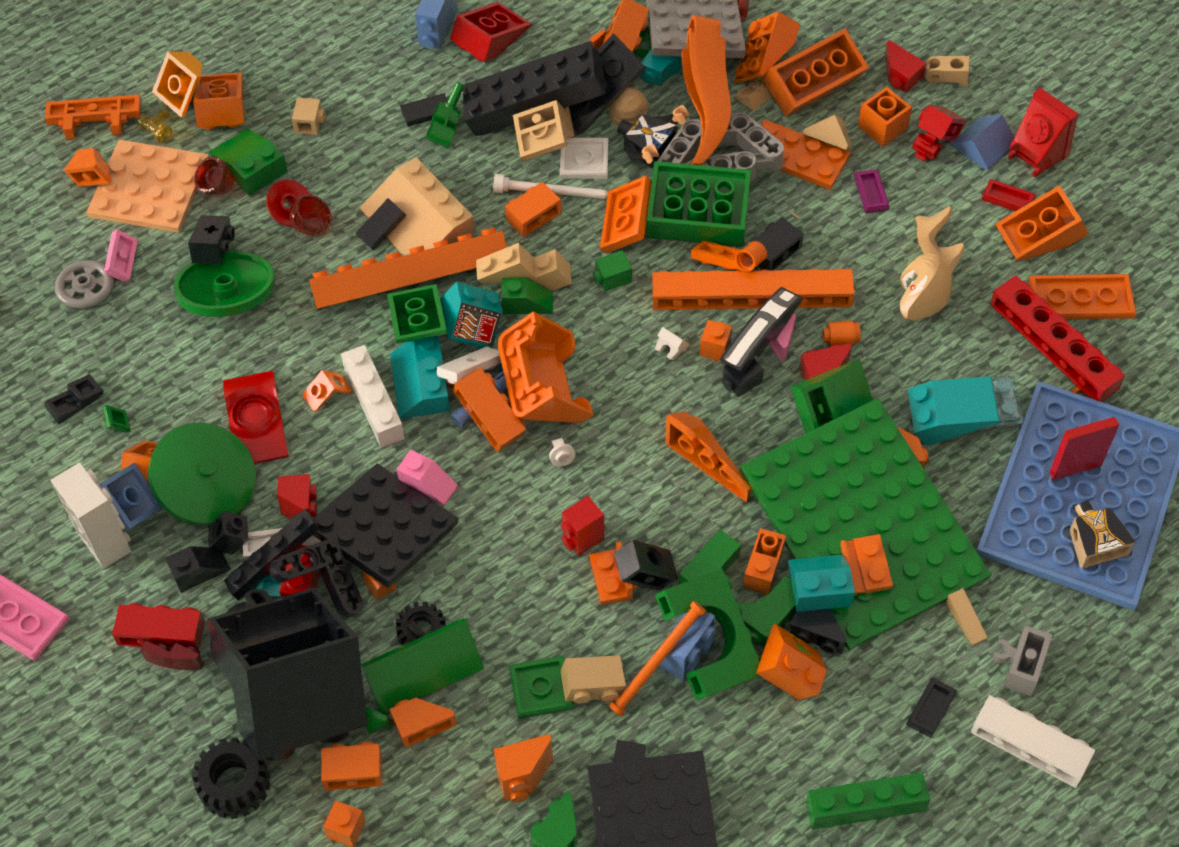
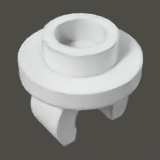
M562 438L552 440L554 448L549 454L551 463L557 467L570 464L575 458L574 448L569 444H564Z

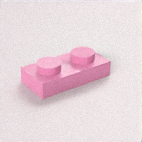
M118 229L112 232L104 273L122 282L130 280L138 239Z

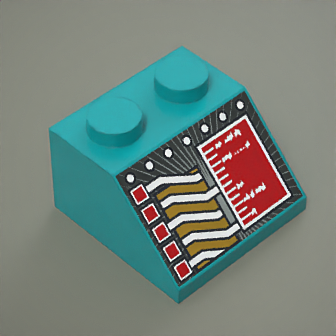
M456 282L440 298L448 339L480 348L486 346L492 348L502 316L498 293Z

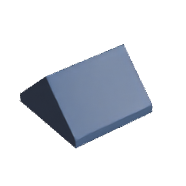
M1003 114L979 117L950 143V146L988 171L1010 150V144L1014 139V135Z
M135 462L99 484L101 489L105 488L113 500L112 503L119 513L118 517L123 522L126 530L131 529L162 509L155 499L149 483Z

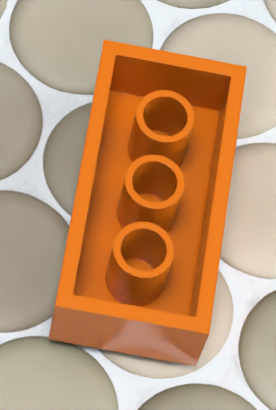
M845 28L771 67L762 79L784 116L788 117L860 78L869 69V66Z

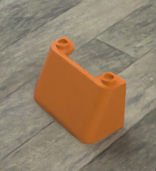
M533 311L501 334L498 340V349L512 411L515 416L523 420L582 423L594 416L591 404L587 399L578 397L572 401L563 362L575 350V339L572 331Z

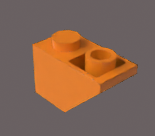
M760 528L745 572L743 588L765 595L771 592L786 535Z

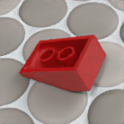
M497 1L457 15L450 40L455 42L459 48L470 52L477 60L486 62L496 58L532 24Z

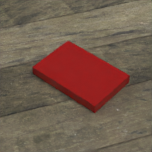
M1111 417L1066 430L1049 472L1052 479L1056 480L1102 466L1119 427L1117 419Z

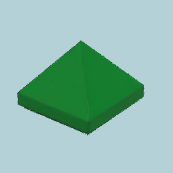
M108 405L103 406L106 429L125 433L131 432L125 410Z
M366 707V728L369 734L392 725L393 722L387 715Z

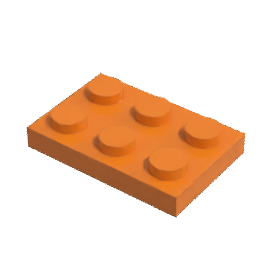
M647 176L608 191L600 242V250L604 253L612 252L644 239L652 180Z

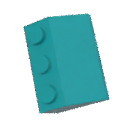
M439 336L405 342L392 352L390 358L399 419L450 412L445 378L437 376V367L443 365Z

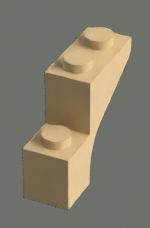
M517 243L476 260L477 280L481 284L502 283V278H529L550 291L572 284L570 263L556 249L533 257L525 248Z

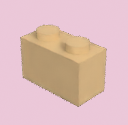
M620 655L566 658L560 670L565 702L575 701V703L582 704L590 700L602 699L604 702H611L618 699L626 687Z

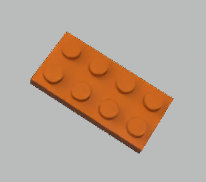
M764 119L761 126L780 140L784 146L785 164L779 170L831 190L849 160L851 152Z

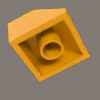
M167 52L152 92L180 117H185L198 84L203 64L189 52Z

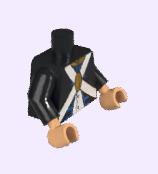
M685 106L677 107L674 109L673 114L667 116L651 117L643 114L638 117L634 124L625 120L620 122L617 132L624 135V150L632 163L643 162L650 168H654V161H658L677 134V124L683 125L686 122L685 117L689 116V112Z

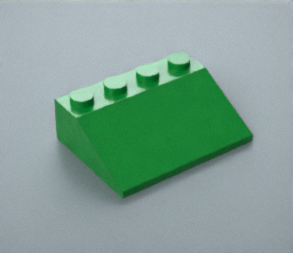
M654 161L646 220V237L690 242H702L704 240L722 245L743 246L751 170Z

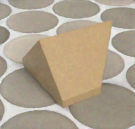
M833 115L805 128L803 131L805 135L848 151L852 148L844 119L840 116Z

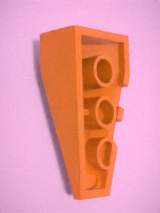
M686 411L669 414L666 417L665 444L747 503L750 500L751 486L707 426L704 425L703 421Z

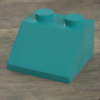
M843 554L788 560L796 612L852 606L855 590L851 569Z

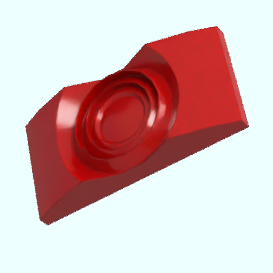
M273 370L223 380L230 432L243 442L250 452L254 464L289 457Z

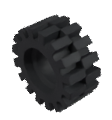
M418 601L413 602L414 608H411L409 604L405 606L406 612L401 610L399 612V619L396 618V632L400 644L404 645L415 640L404 627V624L410 619H413L415 622L420 620L429 622L432 625L430 633L446 626L442 611L440 609L437 610L436 605L433 603L429 607L428 602L423 601L422 606H419Z

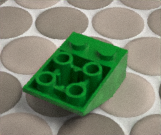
M860 359L790 386L805 433L873 401Z

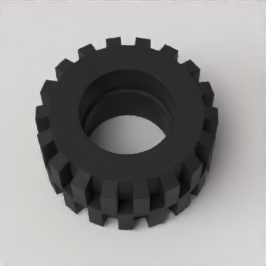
M226 738L221 739L220 744L216 746L214 742L210 744L208 752L203 750L199 754L201 761H195L194 768L196 771L192 772L193 785L203 805L207 806L212 814L217 812L221 818H226V814L229 813L231 819L238 818L237 813L242 812L243 816L249 815L248 809L251 807L257 810L260 807L258 800L265 801L267 797L265 790H270V774L264 759L259 761L245 740L240 743L238 738H232L231 742H227ZM233 767L247 770L244 780L239 785L229 789L216 786L219 776L225 770Z

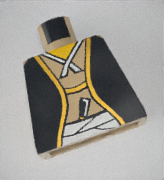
M1090 501L1081 502L1075 507L1079 516L1073 520L1070 534L1081 569L1130 554L1135 541L1112 509L1106 508L1095 511Z

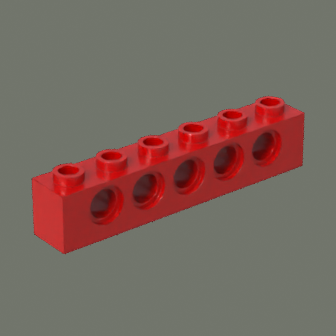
M1015 275L993 291L990 305L1089 398L1103 402L1120 389L1125 377L1121 369L1117 365L1112 364L1100 349L1091 345L1080 331H1076L1066 321L1064 316L1053 310L1044 298L1039 297L1031 289L1028 283Z

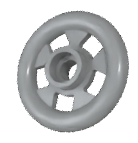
M93 260L78 261L67 266L58 275L55 282V293L57 298L68 307L76 309L94 307L110 295L114 286V277L104 273L105 264ZM85 270V273L79 274L77 276L74 275L79 271ZM99 272L102 276L96 279L92 274ZM72 282V289H65V284ZM96 286L102 287L97 294L93 293ZM76 293L84 295L83 299H75L74 296Z

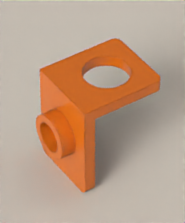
M322 370L302 395L312 411L316 412L334 392L350 394L353 390L342 374ZM334 379L338 380L342 386L338 385Z

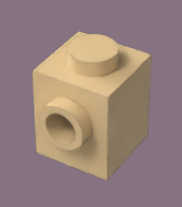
M297 98L292 115L294 133L318 135L320 123L324 124L326 112L322 109L319 99Z

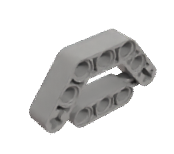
M733 113L731 114L727 131L717 148L738 145L744 151L710 156L703 166L751 170L750 182H752L757 177V170L768 169L770 171H777L784 166V146L780 140L747 114ZM701 119L686 121L658 161L691 164L700 145L702 135Z

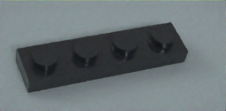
M303 509L298 515H295L288 524L272 535L270 540L253 552L243 564L229 574L224 582L234 598L239 601L245 593L250 591L270 573L269 567L272 561L282 555L295 551L320 529L309 511Z

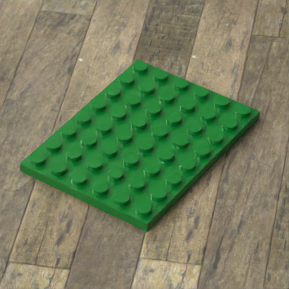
M879 398L740 465L741 473L751 486L753 493L775 530L779 534L786 535L784 545L793 559L841 555V541H851L855 538L880 534L893 583L892 589L866 594L859 593L854 595L851 607L831 609L846 637L845 646L848 651L947 601L949 594L962 588L966 591L989 579L991 573Z

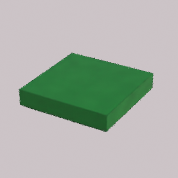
M564 655L509 665L518 719L574 709L573 701L565 702L560 673L565 661Z

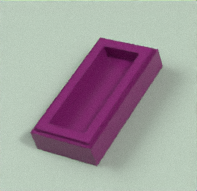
M878 169L854 172L855 183L865 214L889 210L890 206Z

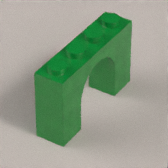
M719 529L679 574V584L722 568L725 573L740 557L741 544ZM784 576L764 599L754 603L738 602L742 610L741 616L744 624L751 632L752 644H760L764 648L772 625L777 624L783 628L796 613L791 579L787 576Z
M723 568L655 594L665 621L687 613L691 609L690 604L696 601L705 608L706 613L715 615V619L720 623L724 631L725 646L718 660L686 674L696 701L759 676L756 674L761 657L755 652L751 632L744 624L741 616V607L734 599L730 579L725 575Z

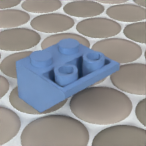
M705 613L703 616L700 615L659 667L682 681L685 680L687 673L697 670L700 665L698 660L702 654L708 655L715 644L713 639L716 632L714 627L715 615L711 613Z

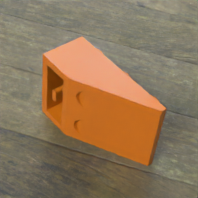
M776 12L753 21L748 28L749 34L745 43V58H741L740 64L736 68L734 84H740L763 76L795 44L800 23L781 12Z

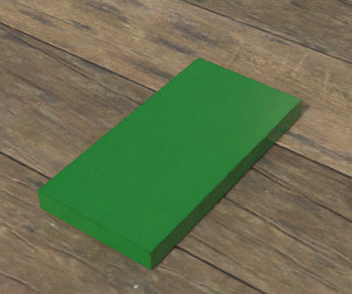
M465 618L361 664L378 709L382 714L389 713V709L402 700L422 698L484 669Z

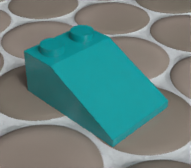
M991 376L935 380L908 388L914 433L925 445H933L1000 423Z

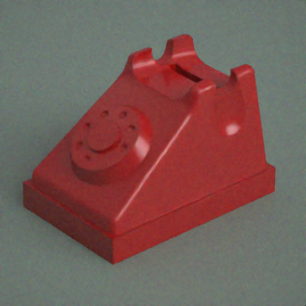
M1039 87L1033 93V98L1010 144L1011 152L1008 155V159L1011 160L1014 157H1019L1034 167L1033 177L1039 176L1060 160H1065L1070 155L1078 113Z

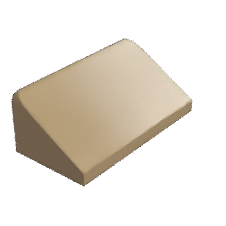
M763 76L752 80L736 93L734 98L751 110H757L773 97L762 79Z

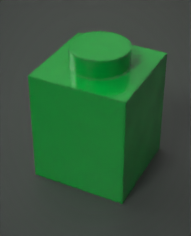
M623 250L595 260L593 277L597 285H602L604 291L632 282V267Z

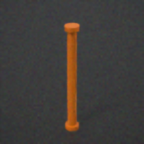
M693 601L690 604L691 609L620 697L609 704V707L615 713L622 716L626 712L624 708L696 619L707 612L699 603Z

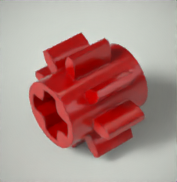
M928 132L926 135L920 133L912 146V149L917 151L914 156L923 162L929 158L935 160L942 149V144L938 143L939 138Z

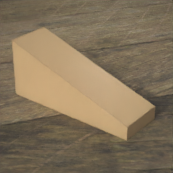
M962 588L949 594L946 605L971 645H976L988 639L964 589Z

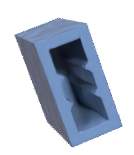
M421 0L415 13L419 45L428 49H441L458 11L456 0Z

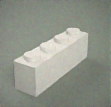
M365 345L341 353L344 370L380 448L405 439L402 423Z
M991 695L987 698L971 730L972 734L1075 788L1095 752L1085 741L1073 739L1064 734L1058 727L1046 725L1037 720L1031 713L1021 712L1010 706L1006 700L994 698Z

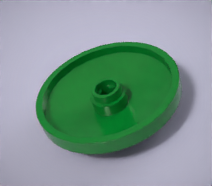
M228 251L221 264L191 262L178 273L174 281V291L180 306L191 313L207 317L231 316L253 309L264 302L271 295L275 287L274 271L271 264L261 256L242 251Z
M189 423L171 430L157 444L149 461L148 480L155 499L169 515L190 525L209 526L222 511L239 514L246 506L255 488L256 471L250 452L233 433L209 423Z

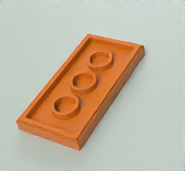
M1129 274L1033 275L1028 278L1031 289L1039 297L1044 298L1049 306L1058 314L1064 316L1066 320L1135 319L1136 317Z

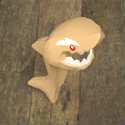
M951 206L931 217L920 215L915 217L918 243L923 255L913 260L900 277L901 286L905 289V293L900 301V310L905 320L916 321L930 317L939 312L950 300L952 272L959 262L965 247L963 243L950 247H938L935 238L940 229L949 220L952 213ZM917 274L918 277L915 279V281L911 282L910 286H908L906 284V281H908L909 278H913Z

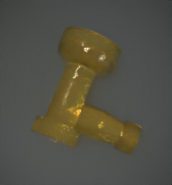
M163 109L152 118L142 115L138 119L137 125L142 129L146 128L151 131L154 139L161 144L172 135V129L169 126L160 124L164 119L170 117L166 109Z

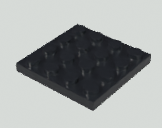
M377 463L314 517L320 529L313 536L321 542L333 540L338 543L344 557L389 588L458 524V517L415 488L403 483L397 476Z
M703 750L587 766L598 847H717Z

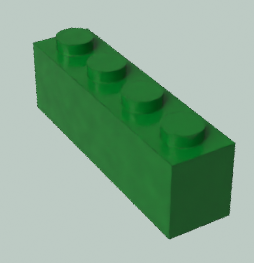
M923 772L809 790L806 798L812 830L926 812L930 802Z

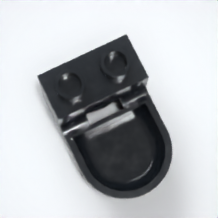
M316 588L284 597L270 596L262 589L250 590L245 593L244 602L233 606L225 614L208 618L212 658L232 686L239 733L259 761L263 759L270 761L284 760L292 756L296 748L318 741L323 743L339 742L348 736L349 731L367 726L358 636Z

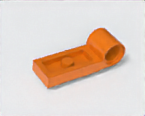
M703 240L691 250V259L701 261L703 264H714L722 266L726 270L738 269L746 272L752 271L767 257L765 246L758 241H753L740 250Z

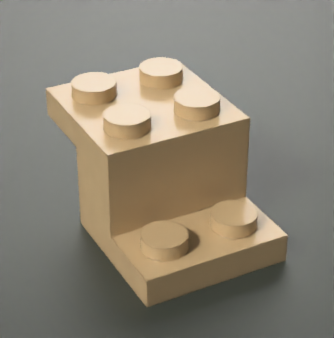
M557 100L513 115L520 157L524 161L567 147V138L574 136L569 106L563 108Z

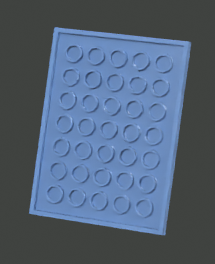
M1038 381L976 552L981 557L1135 611L1179 471V428ZM1111 417L1117 419L1119 427L1102 466L1056 480L1052 479L1049 472L1066 430ZM1090 501L1095 511L1106 508L1112 509L1135 541L1130 554L1081 569L1070 534L1073 520L1079 516L1075 507L1081 502Z

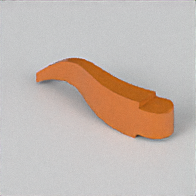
M692 15L687 31V48H684L681 52L686 88L700 116L702 127L700 145L691 163L692 165H703L710 158L723 139L731 117V102L725 59L726 38L720 37L721 22L719 19Z

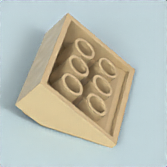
M417 157L398 167L360 207V210L370 218L385 200L389 198L406 214L402 221L386 237L402 255L410 254L409 249L424 245L426 250L434 248V242L448 239L450 244L458 242V236L475 233L473 215Z

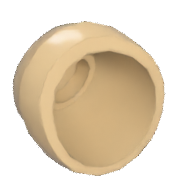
M628 87L609 106L610 120L618 126L622 120L634 124L640 115H647L649 103L646 96L640 90Z

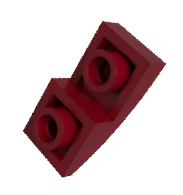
M146 641L140 649L146 661L162 667L178 670H199L204 666L200 652L190 645L184 647L175 643L170 650L161 643L155 645Z

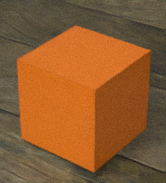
M885 87L861 104L858 127L884 147L908 129L912 106L888 87Z

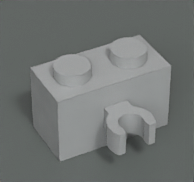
M1025 625L1017 648L1012 647L1006 640H998L996 647L1003 649L1005 654L994 652L992 660L997 663H1011L1004 685L1005 688L1030 697L1032 696L1042 670L1052 634Z

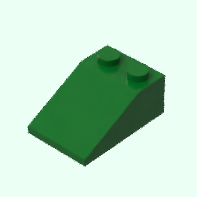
M249 129L242 131L209 151L212 158L248 196L288 172L284 154L270 140Z
M437 284L387 294L396 344L447 334Z

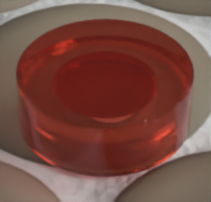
M737 0L740 19L745 20L748 14L749 0Z

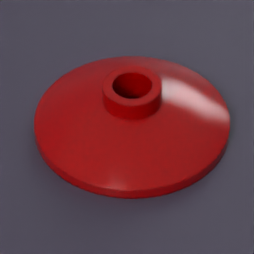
M288 179L278 181L267 193L266 204L268 211L278 223L288 227H296L305 223L310 218L313 210L312 197L309 191L299 182ZM284 202H287L289 204L290 209H287L284 206Z

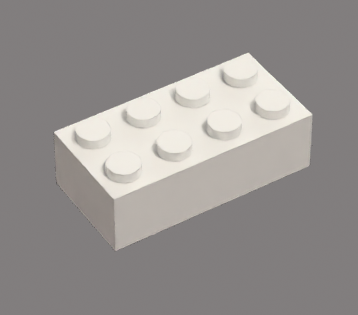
M79 462L51 479L76 532L103 569L131 552L128 545L131 539L124 530L125 526L118 517L119 513L112 503L113 500L105 488L101 489L98 484L99 481L91 469L86 471Z

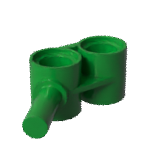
M456 82L448 102H439L432 116V123L426 135L427 140L445 148L450 146L456 131L455 127L461 115V110H458L456 105L464 89V84Z

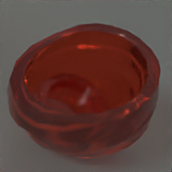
M211 156L202 160L195 171L194 182L198 190L204 194L222 195L234 188L235 177L229 166L222 159Z
M312 194L298 197L292 205L289 214L293 228L302 234L310 236L325 233L332 221V215L327 204Z

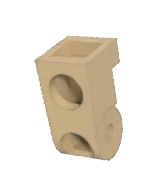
M933 56L927 60L925 79L928 82L959 83V86L968 87L969 56Z

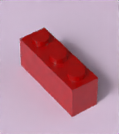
M130 603L129 605H119L112 636L119 646L142 647L148 641L155 645L161 643L169 649H172L175 643L184 647L190 645L199 651L205 620L201 611L192 607L173 609L165 605L146 607L138 603Z

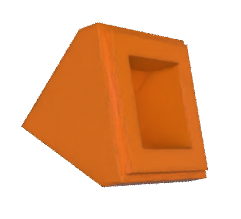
M363 571V581L376 600L397 589L395 584L387 588Z

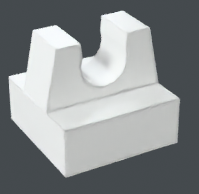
M662 327L657 335L659 339L655 349L662 352L669 346L670 352L667 357L674 360L681 352H685L690 344Z

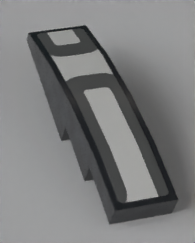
M780 287L757 310L734 338L720 358L721 363L743 375L754 357L761 356L771 339L776 341L803 298Z

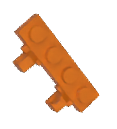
M140 94L46 102V124H58L59 128H63L66 140L75 139L74 132L76 131V126H80L81 122L106 120V123H112L110 124L112 135L115 136L122 135V123H127L129 118H141Z

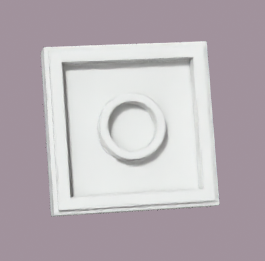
M567 138L568 146L561 148L560 178L608 179V138Z

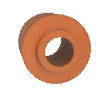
M852 320L827 322L826 328L822 329L823 342L828 343L829 347L848 343L853 346L861 340L860 325L858 322L853 323Z

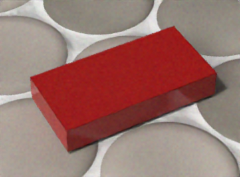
M990 179L982 200L1017 211L1034 201L1036 194Z

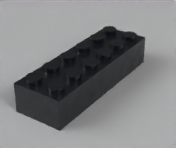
M589 41L466 83L463 89L464 121L475 136H481L514 125L513 115L557 100L565 108L604 95L606 92L602 57L593 42Z

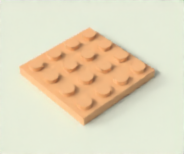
M118 140L108 163L111 182L98 185L86 212L87 216L95 219L180 233L210 160L209 155Z

